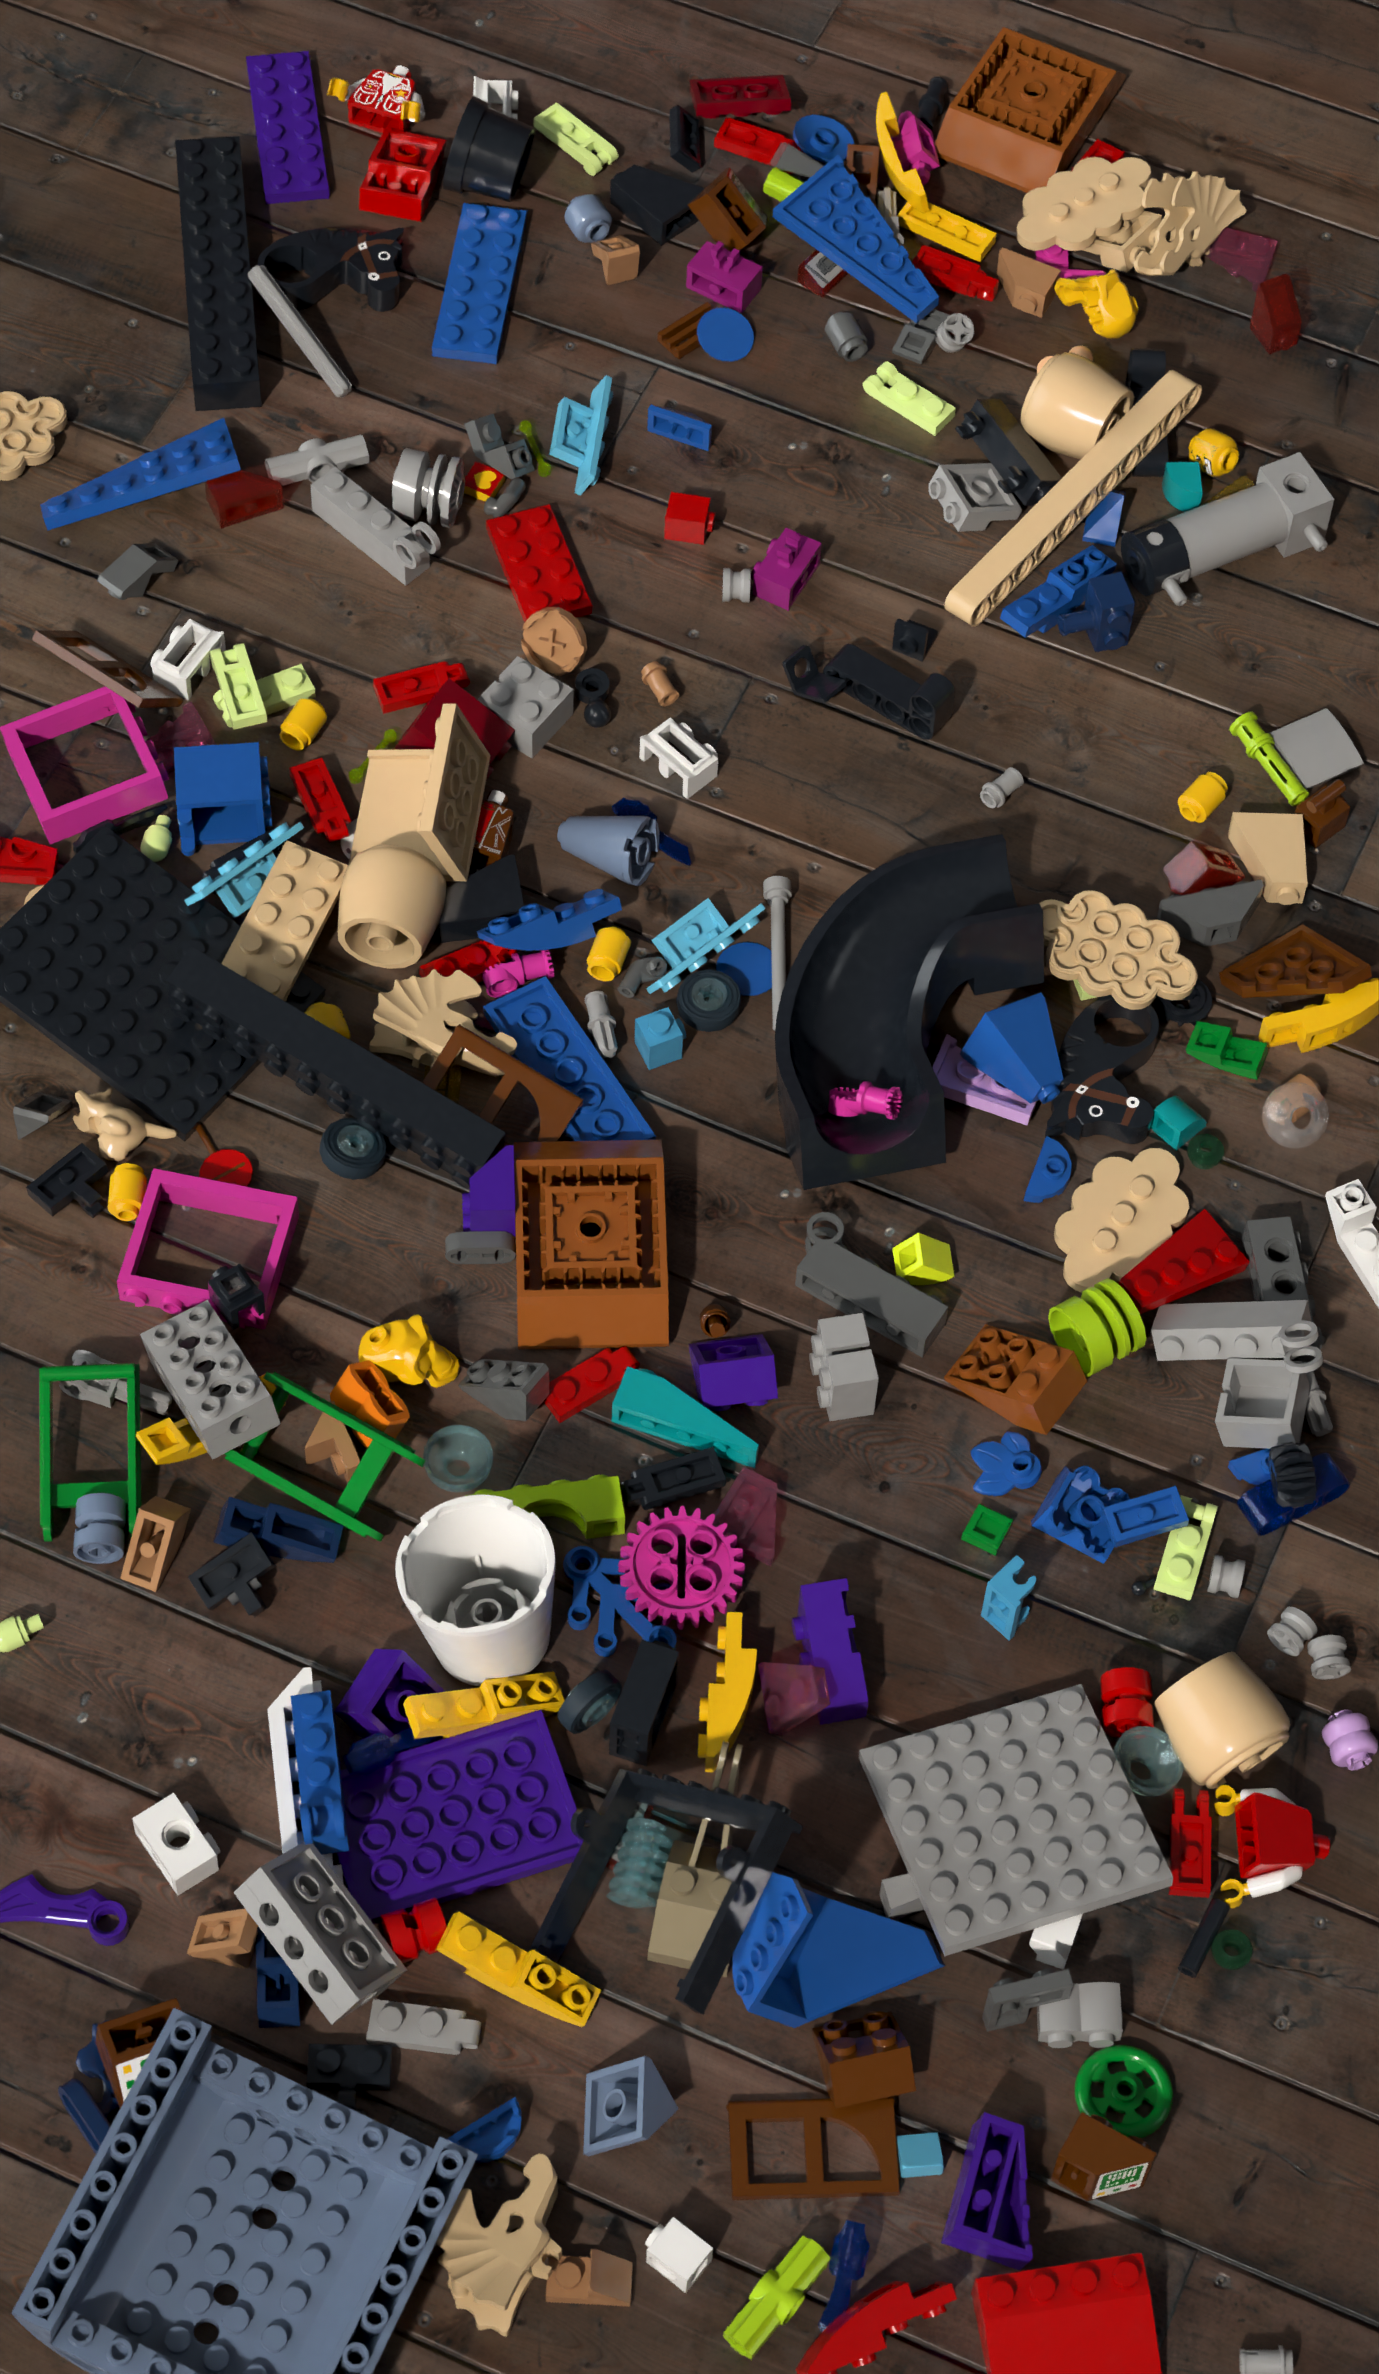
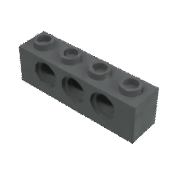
M1291 1217L1247 1220L1242 1243L1245 1257L1250 1262L1248 1264V1271L1255 1301L1308 1300L1311 1322H1313L1315 1301L1312 1294H1307L1305 1284L1308 1283V1269L1305 1262H1300L1298 1252L1301 1251V1237L1298 1230H1293ZM1270 1257H1277L1281 1259L1282 1262L1274 1261ZM1277 1289L1286 1290L1290 1294L1280 1293ZM1317 1327L1318 1339L1309 1346L1322 1349V1333L1320 1327ZM1302 1355L1292 1361L1311 1362L1315 1357L1312 1355ZM1267 1358V1360H1284V1358Z

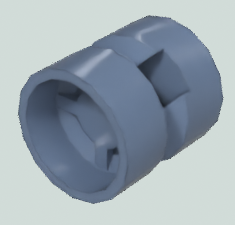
M91 1493L77 1499L75 1524L78 1528L74 1532L73 1554L76 1558L88 1563L108 1564L116 1562L123 1557L125 1533L122 1529L126 1524L127 1504L122 1498L107 1493Z

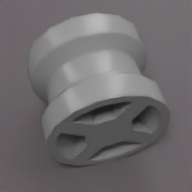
M961 313L949 315L936 329L935 339L938 346L943 351L949 353L960 351L973 338L974 325L966 315ZM948 331H951V332H952V334L954 335V338L950 335V333H949Z
M723 568L722 602H730L732 599H740L743 603L750 602L751 569L744 568L741 572H733L731 568Z
M1215 1554L1207 1592L1215 1594L1218 1591L1227 1592L1230 1597L1238 1599L1246 1561L1238 1559L1230 1562L1226 1561L1223 1556Z
M1287 1607L1281 1614V1621L1274 1623L1268 1629L1267 1635L1279 1650L1290 1656H1298L1304 1649V1641L1312 1639L1317 1633V1627L1306 1613L1295 1607Z
M1325 1635L1317 1637L1307 1644L1308 1654L1313 1657L1314 1661L1311 1665V1672L1314 1678L1330 1680L1340 1678L1350 1672V1661L1344 1655L1347 1649L1344 1637Z

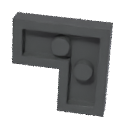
M1047 1968L1036 1972L1032 1976L1033 1978L1017 1981L1016 1978H1006L996 1982L992 1988H989L982 2016L987 2032L1025 2023L1029 2009L1032 2007L1069 1999L1073 1987L1069 1969L1056 1971L1055 1968Z

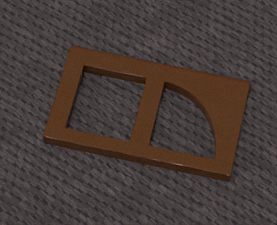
M36 630L34 633L33 641L138 708L179 707L183 703L181 696L78 631ZM67 646L78 647L99 661H89ZM115 677L127 678L132 683H134L140 689V691L137 692L136 690H134L133 688L126 685L125 683H123Z
M462 1025L456 1026L455 1031L422 1083L436 1091L462 1048L505 1073L479 1114L480 1118L493 1124L519 1082L533 1095L539 1109L540 1132L537 1142L559 1141L578 1109L583 1105L584 1099ZM504 1142V1147H505L506 1145H510V1144L507 1143V1142Z
M893 2096L841 2108H835L831 2098L728 2101L726 2109L729 2121L732 2200L899 2196L894 2114L895 2100ZM803 2121L806 2182L749 2184L746 2123ZM820 2121L834 2122L856 2133L871 2150L877 2162L881 2180L824 2182Z

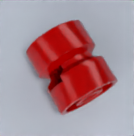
M1135 1667L1115 1668L1102 1674L1100 1679L1101 1699L1106 1704L1102 1708L1103 1731L1105 1734L1122 1739L1139 1738L1150 1734L1154 1730V1711L1152 1704L1149 1702L1153 1696L1151 1674L1144 1669Z
M436 1897L413 1904L411 1912L400 1908L380 1915L386 1941L402 1963L418 1959L420 1951L423 1950L429 1955L439 1952L436 1948L447 1926Z

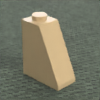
M1233 812L1228 838L1253 880L1262 879L1264 884L1262 895L1267 903H1280L1283 905L1303 903L1308 884L1303 814Z

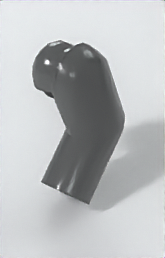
M514 478L507 485L498 500L494 497L487 498L484 512L487 515H493V518L506 515L525 491L526 485L524 481Z
M650 957L634 961L618 987L619 993L627 998L634 997L640 984L655 981L663 976L667 970L666 961L661 957Z

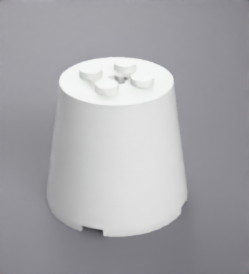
M494 1495L463 1496L432 1508L420 1517L421 1522L413 1529L410 1535H405L397 1553L395 1566L396 1580L404 1603L441 1665L456 1679L469 1685L480 1687L483 1681L487 1679L527 1675L542 1660L550 1640L556 1558L553 1542L547 1528L533 1512L530 1514L524 1509L513 1505V1500Z

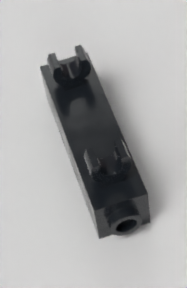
M977 399L971 410L963 415L965 419L961 424L962 426H956L955 428L963 439L972 438L1003 477L1004 480H999L997 483L1006 494L1014 492L1024 506H1035L1062 479L1001 399Z

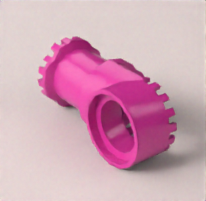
M540 950V952L519 956L517 953L512 954V962L500 963V965L494 964L495 968L490 966L489 971L485 969L482 976L488 995L500 998L515 991L519 985L525 984V980L546 976L548 979L554 978L553 966L549 967L553 965L552 962L549 963V960H551L549 950Z
M863 1081L859 1090L852 1088V1091H849V1087H846V1091H843V1087H840V1091H838V1088L831 1089L829 1091L828 1111L833 1115L852 1117L873 1112L884 1114L887 1119L895 1120L900 1112L897 1108L902 1107L899 1103L903 1101L901 1099L903 1094L900 1091V1087L894 1086L891 1089L875 1087L871 1082Z

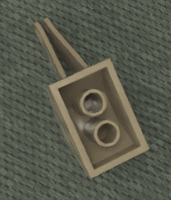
M726 1741L722 1743L717 1771L711 1789L712 1792H714L716 1787L720 1786L729 1749V1742ZM740 1744L736 1746L728 1791L736 1797L739 1767L743 1751V1745ZM702 1819L695 1844L674 1840L666 1862L658 1895L647 1960L690 1969L731 1885L730 1881L719 1874L716 1861L718 1854L724 1847L732 1846L733 1826L724 1824L721 1850L702 1846L709 1820ZM730 1961L722 1977H727Z

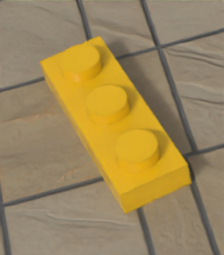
M907 202L897 215L899 226L978 262L982 261L996 242L997 233L927 202L929 212L922 213Z

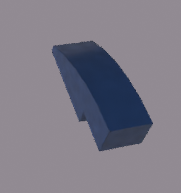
M229 1497L221 1509L213 1542L231 1547L252 1532L256 1534L269 1556L310 1562L333 1563L336 1559L343 1525L273 1503L264 1508Z
M258 1926L256 1969L259 2028L300 2026V1982Z

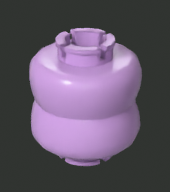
M1349 1709L1334 1713L1336 1719L1334 1715H1331L1328 1718L1329 1723L1322 1729V1737L1330 1748L1332 1762L1339 1767H1347L1351 1771L1366 1767L1364 1761L1366 1765H1369L1372 1762L1371 1757L1378 1751V1742L1370 1732L1368 1718L1361 1713H1352V1710Z

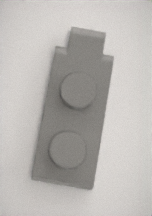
M373 1999L366 2040L367 2044L392 2045V2047L458 2055L461 2052V2048H478L481 2022L466 2019V2012L461 2010Z

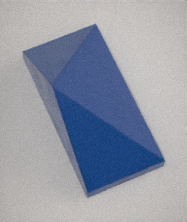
M650 405L648 408L647 431L705 451L710 450L711 424L693 413Z
M1112 490L1087 515L1082 541L1115 547L1125 491Z

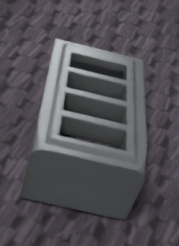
M787 143L780 144L770 161V165L775 168L806 177L813 176L823 167L822 164Z

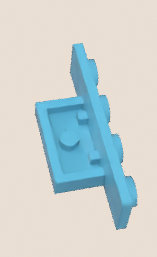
M607 375L592 391L589 408L566 397L558 404L549 455L579 467L574 492L577 495H581L589 485L593 486L600 475L601 469L597 466L598 459L605 447L602 436L609 423V417L606 416V412L613 398V391L610 390L612 378Z
M301 821L289 827L287 822L283 823L268 833L272 838L270 841L263 844L259 840L243 851L246 857L240 862L233 858L219 867L218 871L221 875L212 880L209 875L192 886L195 893L184 900L187 906L203 899L215 890L233 918L248 910L254 903L277 859L272 850L302 830L304 826Z
M709 898L701 902L651 940L672 969L647 987L646 990L649 994H652L659 988L664 993L682 981L678 975L686 968L692 973L708 961L705 954L714 948L719 953L734 942L731 934L739 928L744 934L759 923L760 920L757 915L766 909L764 905L760 903L729 926Z

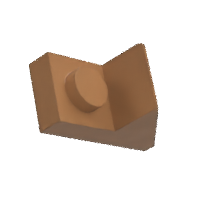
M622 235L591 242L593 255L602 260L607 285L632 280L637 277L640 255L638 244Z
M323 1412L305 1446L306 1464L310 1465L330 1457L337 1476L344 1474L348 1484L360 1463V1459L345 1424Z
M245 1908L198 1916L187 1954L195 1958L238 1968H248L256 1946L258 1925Z
M591 2249L590 2257L561 2256L559 2261L554 2257H548V2266L552 2267V2275L546 2284V2302L630 2307L633 2262L598 2249Z

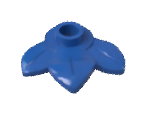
M1007 1431L1003 1435L1001 1443L994 1441L983 1442L975 1446L970 1452L976 1465L984 1471L973 1486L974 1491L979 1494L1002 1496L1014 1487L1019 1489L1030 1488L1038 1482L1042 1472L1040 1460L1031 1453L1030 1442L1023 1435L1016 1432ZM1027 1466L1024 1470H1017L1020 1467Z

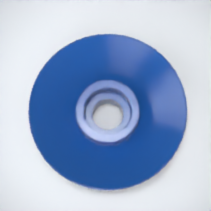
M822 115L804 116L796 122L793 129L794 140L799 148L808 156L826 163L837 154H839L843 161L847 160L848 144H854L850 132L842 124Z

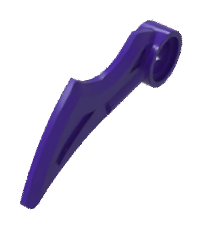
M30 1874L0 1891V1923L30 1921L87 1928L92 1939L104 1946H113L120 1943L129 1932V1919L124 1907L118 1902L107 1900L93 1889L75 1895L55 1894L41 1886L33 1874ZM107 1914L116 1915L119 1918V1924L113 1931L103 1932L97 1928V1923L102 1916Z

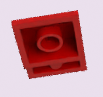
M385 128L368 160V172L359 191V210L421 222L438 178L446 148V140Z

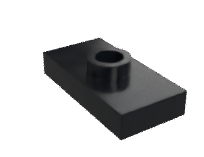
M676 105L669 110L670 156L693 173L700 168L699 120L681 106Z

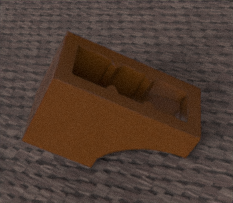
M848 144L846 170L850 175H854L858 181L859 189L865 197L871 199L876 207L880 146Z

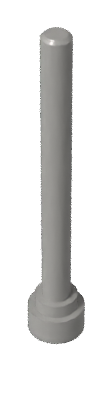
M771 876L763 882V897L771 906L772 1019L774 1031L776 1029V1017L780 999L786 983L785 905L792 896L791 880L784 876Z

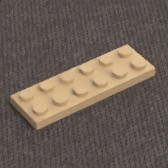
M286 840L221 964L286 1001L340 896L343 876L348 865Z

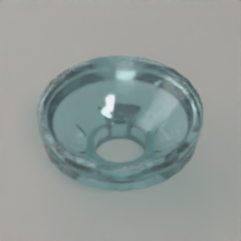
M451 1425L435 1432L427 1441L423 1452V1459L426 1460L424 1467L428 1477L439 1488L451 1492H466L475 1489L487 1479L493 1464V1450L486 1436L477 1429L465 1425ZM454 1460H464L469 1464L470 1469L465 1475L454 1476L449 1473L447 1467Z
M1149 1726L1131 1728L1122 1734L1113 1750L1116 1761L1118 1760L1132 1791L1139 1795L1148 1797L1163 1795L1170 1791L1182 1777L1184 1771L1183 1763L1174 1751L1168 1735L1157 1728ZM1141 1762L1145 1764L1150 1770L1151 1777L1149 1779L1136 1777L1131 1770V1763Z

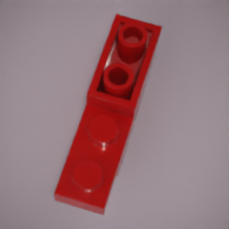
M893 2281L871 2292L840 2314L818 2336L797 2366V2374H838L837 2369L852 2363L853 2368L875 2361L877 2359L875 2353L887 2348L881 2331L884 2330L885 2335L894 2334L908 2328L907 2320L922 2314L923 2319H928L946 2312L945 2304L957 2299L952 2283L937 2281L911 2292L908 2282Z

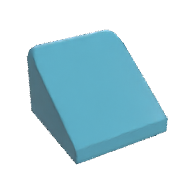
M937 2132L896 2136L901 2178L942 2175L944 2162Z

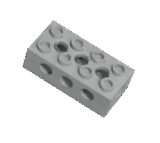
M208 1300L140 1334L151 1364L212 1460L281 1424L271 1395ZM207 1361L202 1367L196 1368L199 1363ZM222 1385L219 1390L212 1392L215 1387Z
M303 1842L262 1865L234 1891V1894L246 1911L251 1915L331 2025L380 1995L407 1970L314 1844L305 1845Z

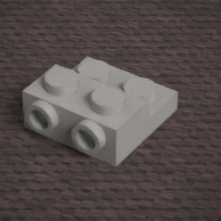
M992 463L939 465L929 482L931 498L938 499L944 508V519L948 523H953L958 532L985 531L990 521L1017 520L1022 512L1013 494L1004 493L997 484L999 480L1003 479Z

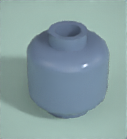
M585 194L572 199L564 214L566 224L575 237L583 243L604 239L612 223L609 211L601 200L592 194Z

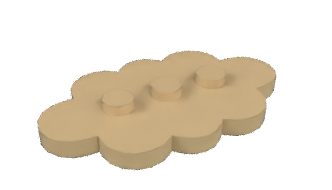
M1090 157L1079 161L1074 166L1073 171L1058 172L1052 175L1047 182V187L1035 188L1024 196V217L1017 225L1018 242L1024 248L1034 251L1045 250L1055 244L1064 250L1079 251L1088 248L1094 242L1096 236L1103 237L1116 233L1121 226V221L1132 220L1144 212L1145 208L1142 206L1144 190L1151 179L1150 166L1144 160L1134 157L1123 158L1113 164L1104 158Z
M0 392V480L9 481L16 479L23 473L26 465L36 466L44 464L51 459L55 451L53 436L63 431L67 425V412L62 402L52 397H39L28 402L23 395L17 392Z
M1094 890L1082 891L1076 894L1069 904L1054 899L1044 900L1039 903L1043 910L1044 945L1048 946L1045 963L1049 971L1057 978L1064 980L1078 979L1082 989L1089 995L1096 997L1112 995L1119 1005L1131 1010L1143 1009L1149 1006L1156 996L1171 1001L1181 1000L1189 996L1194 990L1197 980L1196 967L1185 956L1178 954L1180 946L1179 933L1168 922L1158 919L1147 920L1143 911L1136 905L1129 903L1113 905L1109 897Z
M1149 1148L1141 1151L1132 1162L1121 1157L1102 1159L1095 1165L1091 1182L1080 1185L1074 1191L1071 1199V1210L1058 1218L1054 1230L1056 1244L1067 1254L1063 1266V1276L1071 1288L1082 1293V1291L1091 1286L1094 1287L1095 1284L1106 1278L1118 1282L1125 1274L1173 1235L1172 1230L1179 1228L1185 1222L1189 1211V1200L1185 1193L1175 1186L1180 1169L1178 1161L1170 1152L1160 1148Z

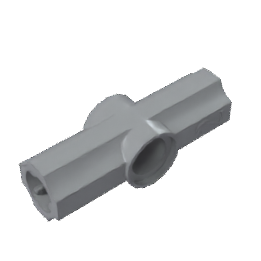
M361 434L326 443L318 438L310 439L304 442L298 451L265 459L268 479L274 488L306 479L313 483L333 467L344 470L370 463L366 442Z

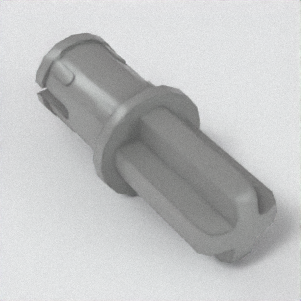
M593 991L585 997V1004L589 1015L587 1027L589 1032L593 1034L596 1050L601 1057L612 1058L616 1055L618 1049L614 1033L616 1020L610 1015L607 994H604L603 991Z
M1312 1371L1306 1373L1310 1389L1305 1416L1311 1433L1321 1437L1330 1433L1333 1425L1324 1403L1326 1394L1320 1390L1315 1373Z

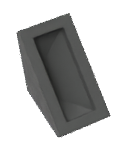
M38 1091L15 1105L13 1116L18 1140L70 1109L73 1101Z

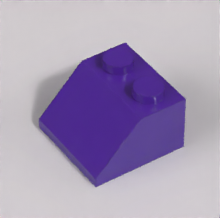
M506 1145L469 1178L470 1193H462L463 1232L505 1231L515 1236L514 1145Z
M763 1334L689 1344L697 1395L704 1407L709 1408L711 1411H724L730 1409L732 1404L746 1403L748 1406H761L767 1404L769 1399L778 1398L774 1354Z
M375 1649L334 1712L360 1737L392 1754H397L422 1746L428 1738H414L403 1706L408 1696L446 1691L404 1650Z

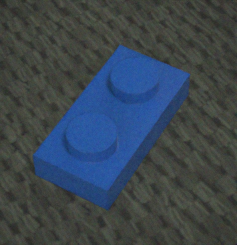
M1176 1486L1106 1506L1102 1510L1115 1547L1188 1526L1189 1523Z

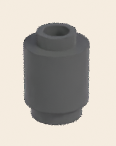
M837 312L828 319L825 333L838 355L847 362H853L863 357L868 350L866 345L867 338L853 314Z

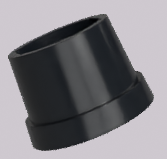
M473 96L465 108L451 146L444 173L443 189L457 193H463L465 190L512 202L530 157L535 137V128L491 109L490 103Z

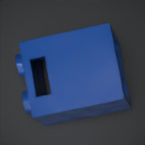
M259 742L174 747L177 819L180 829L181 851L185 856H191L195 853V845L249 842L266 833L265 827L272 826L270 783L267 756H260Z

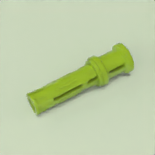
M1251 711L1241 715L1231 724L1229 728L1230 733L1233 736L1239 737L1246 747L1245 752L1248 757L1259 761L1291 806H1297L1309 796V792L1303 787L1290 767L1274 748L1273 736L1264 732L1258 724V717L1254 712Z

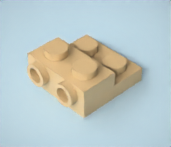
M1144 211L1137 218L1121 221V226L1116 233L1103 237L1096 236L1094 242L1082 251L1100 255L1102 266L1128 272L1134 267V262L1139 252L1146 251L1148 254L1151 251L1155 242V230L1162 221V216Z

